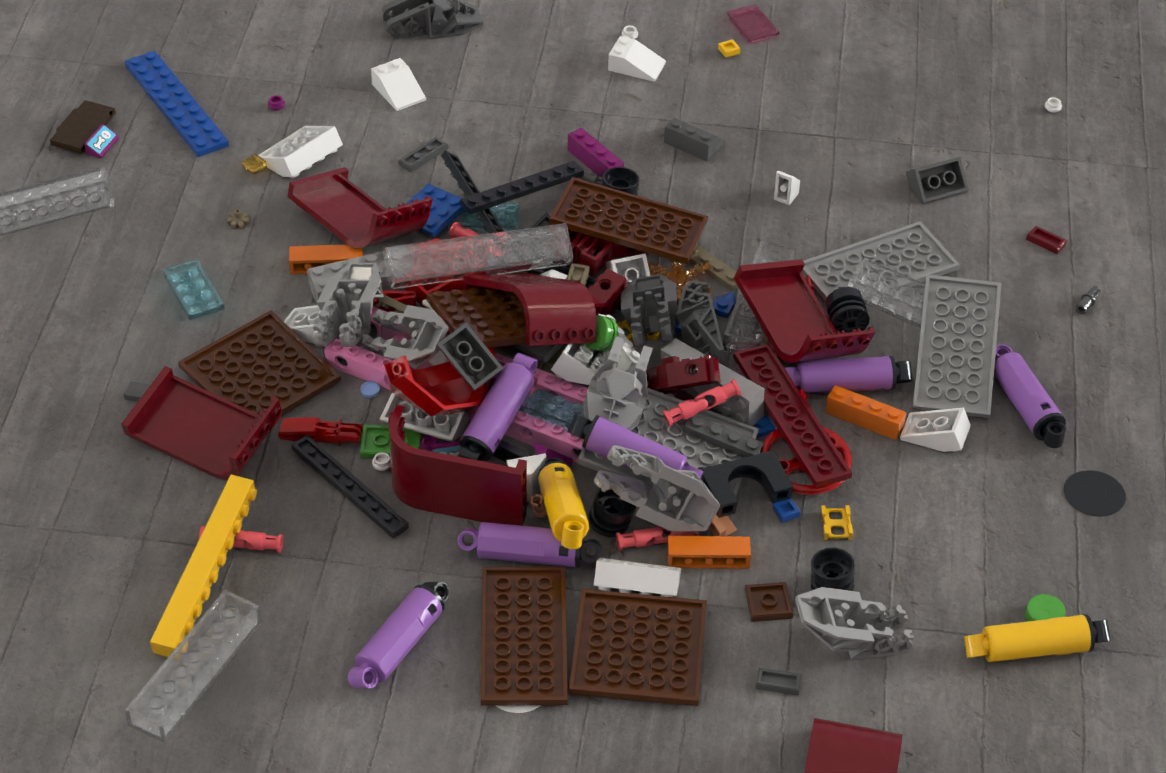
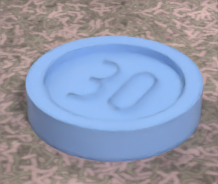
M365 382L361 386V394L364 397L373 398L380 393V386L376 382Z

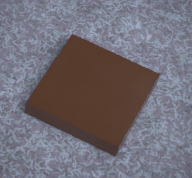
M786 582L745 585L751 622L793 619Z

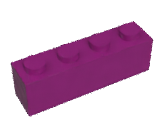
M583 128L568 134L567 150L594 173L598 174L599 177L603 178L604 172L609 168L624 167L622 160Z

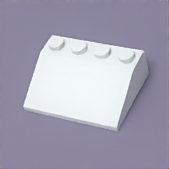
M304 126L254 158L257 162L282 177L295 178L300 175L301 171L310 169L315 162L324 160L326 155L335 153L337 148L343 144L335 126Z
M570 343L566 345L551 370L560 379L590 385L592 377L606 361V358L600 351L589 349L585 343Z

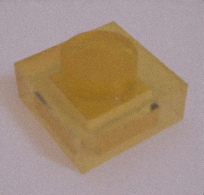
M255 153L244 159L242 166L252 174H255L267 167V161Z

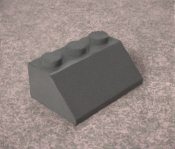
M673 118L665 126L664 143L705 161H708L726 142L709 132L676 118Z
M961 157L906 171L909 187L921 203L969 190Z
M467 322L436 345L473 391L485 385L503 369Z

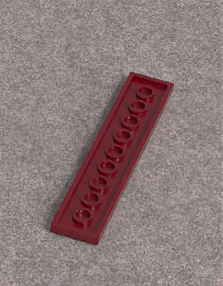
M764 344L734 352L733 358L744 376L764 388L765 409L814 487L817 488L851 479L852 471L770 345Z

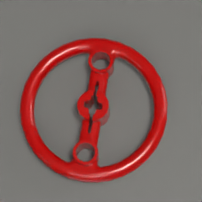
M823 427L851 470L852 456L847 444L835 432ZM779 429L771 432L765 438L760 453L769 452L771 446L783 437ZM796 457L788 461L784 459L779 460L788 478L789 473L797 469L805 472ZM845 480L817 488L814 485H801L791 482L793 485L792 493L818 495L837 488Z

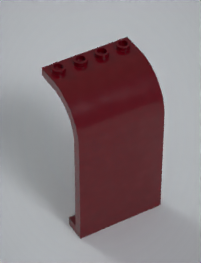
M345 167L289 183L287 197L353 248H363L419 231L428 221L433 201L431 197L425 196L423 200L416 199V201L412 200L409 204H398V207L384 208L348 180L349 170Z
M802 259L739 266L733 278L775 352L782 360L788 363L858 355L865 351L876 333L873 327H869L867 331H861L860 328L857 331L853 329L850 333H845L844 330L841 333L836 331L801 273L805 266Z
M530 273L463 276V290H469L470 288L485 289L488 287L513 292L519 297L525 312L526 345L528 346L596 342V311L594 302L585 285L578 281Z
M165 366L121 425L125 435L211 476L228 480L230 475H240L280 419L282 409L279 399L272 396L270 398L271 405L268 409L263 408V413L260 412V414L254 413L174 376L172 369Z
M396 405L394 412L390 413L388 419L391 475L394 493L403 503L415 509L479 522L523 526L527 516V460L519 459L516 468L414 448L404 442L406 431H402L405 424V417H401L404 406Z
M814 718L804 773H897L903 734Z

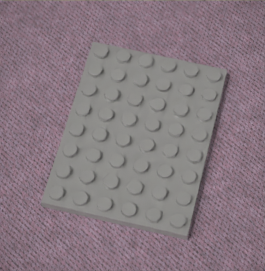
M648 388V397L639 425L631 432L687 456L686 464L699 470L707 466H715L726 461L730 462L744 457L684 432L683 430L688 419L673 423V426L669 427L662 411H669L684 401ZM709 410L699 411L696 414L756 439L759 430L756 427ZM582 448L577 464L595 471L602 470L640 481L644 480L646 484L653 485L651 478L642 474H634L632 468L625 465L615 466L612 464V461L600 456V454ZM742 477L729 482L735 496L737 495Z

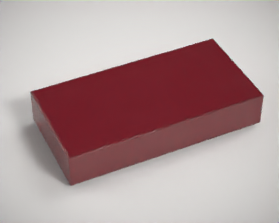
M1037 226L1026 237V240L1055 254H1058L1067 242V240Z

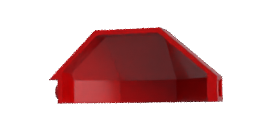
M489 347L488 350L496 358L493 347ZM402 356L390 363H384L391 392L429 416L468 412L480 406L492 381L491 379L485 385L473 391L449 361L416 370H410L406 356Z

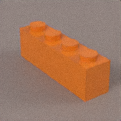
M349 245L289 246L290 275L308 274L307 269L363 256V248H353Z
M837 385L834 386L827 397L826 414L897 440L904 428L905 411Z
M668 536V566L679 568L750 569V537Z

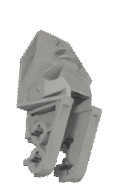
M349 263L328 279L317 301L321 312L319 314L320 323L313 326V341L316 347H326L338 336L343 347H354L363 339V334L370 333L373 298L384 297L381 286L382 281L376 263Z
M407 305L404 314L391 311L387 314L378 309L376 314L372 316L375 322L386 328L410 335L412 338L411 340L403 338L400 344L393 338L384 340L381 337H377L374 339L367 334H363L362 343L369 351L383 355L385 358L396 360L406 356L409 366L418 369L439 352L440 349L436 345L444 339L449 327L433 309Z
M616 336L609 357L591 379L582 409L586 419L593 421L595 416L599 415L612 423H617L632 431L639 425L648 397L646 368L653 348L643 346L638 364L635 367L634 373L631 374L616 369L625 342L624 338Z
M617 445L611 447L607 459L618 467L623 464L628 465L632 468L634 474H642L651 478L653 485L646 484L644 480L640 481L602 470L598 471L594 478V483L601 488V491L605 492L612 489L620 496V499L635 505V516L672 532L706 531L720 508V503L695 471L675 470L666 466L657 456Z
M826 587L797 595L795 598L802 624L832 651L836 649L848 650L852 660L905 654L913 647L914 635H912V630L905 629L901 635L893 637V630L902 627L908 619L901 605L886 611L883 603L862 600L860 592Z

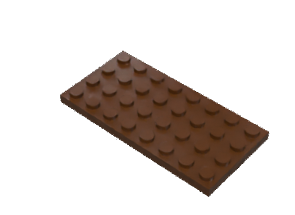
M572 177L549 219V224L688 264L707 224L708 216Z
M482 567L481 705H567L565 567Z

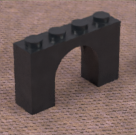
M774 451L761 452L757 455L742 457L738 460L726 461L722 464L700 469L704 471L701 480L720 503V508L716 513L718 518L736 513L738 500L729 485V482L736 478L747 477L759 482L772 504L788 500L791 497L793 485Z

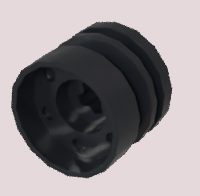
M626 167L609 168L603 174L602 186L638 196L639 175Z
M841 287L828 295L825 300V307L836 331L841 333L844 330L845 333H850L853 329L857 331L860 328L861 331H864L867 328L870 317L862 293L858 289Z
M599 488L588 515L589 524L593 530L606 537H615L616 533L624 534L628 530L636 506L620 499V496L612 489L603 492Z
M836 547L825 548L814 554L811 560V591L821 587L854 591L855 564L851 554L844 549Z

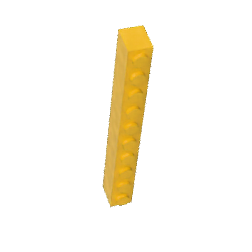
M230 475L151 638L150 644L153 653L177 659L179 653L184 651L187 636L192 634L195 619L200 617L204 600H208L210 588L218 579V571L225 564L226 554L233 547L234 537L241 530L242 520L249 513V505L256 498L257 489H255L254 480Z

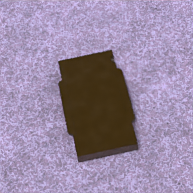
M84 100L56 129L57 132L50 139L51 145L81 154L85 150V142L102 124L106 125L116 114L115 108Z

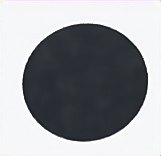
M1087 470L1077 472L1071 475L1064 485V494L1067 501L1074 508L1088 515L1107 516L1114 514L1123 507L1126 500V494L1122 485L1112 476L1099 471Z

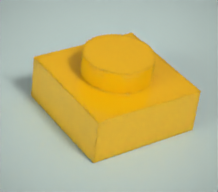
M733 39L718 43V49L725 58L740 54V47Z

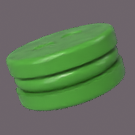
M596 315V342L585 343L586 346L591 350H598L600 352H607L612 349L615 337H618L616 322L610 317Z
M1047 594L1036 595L1028 601L1025 622L1063 617L1066 615L1065 606L1054 596Z

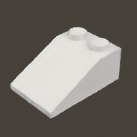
M620 36L609 53L608 70L655 82L666 64V60L637 40Z
M401 58L371 68L372 85L396 111L426 101V97L410 68Z
M318 305L294 308L284 323L303 341L314 344L313 326L320 323L319 314L321 310Z
M964 407L911 412L906 420L900 439L942 452H955L962 450L971 425Z

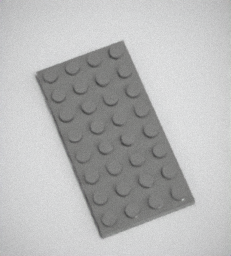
M919 221L804 260L805 266L801 273L805 278L807 275H810L811 285H814L815 290L824 300L836 289L853 287L862 293L864 302H868L925 282L926 274L942 276L959 270L960 264Z
M926 274L912 409L932 411L964 407L967 416L990 418L1002 283Z

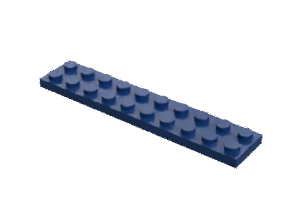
M156 51L147 52L146 54L125 60V67L197 157L229 146L228 139Z

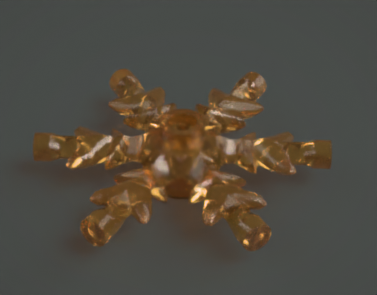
M670 259L673 263L670 266L673 269L668 271L667 267L663 269L659 263L655 266L648 262L649 270H652L651 274H662L676 283L679 301L685 284L697 280H690L689 276L697 277V274H705L703 270L711 268L709 262H705L701 266L696 263L693 268L689 267L688 271H685L683 269L685 264ZM708 287L709 292H704V293H706V294L710 293L711 287Z

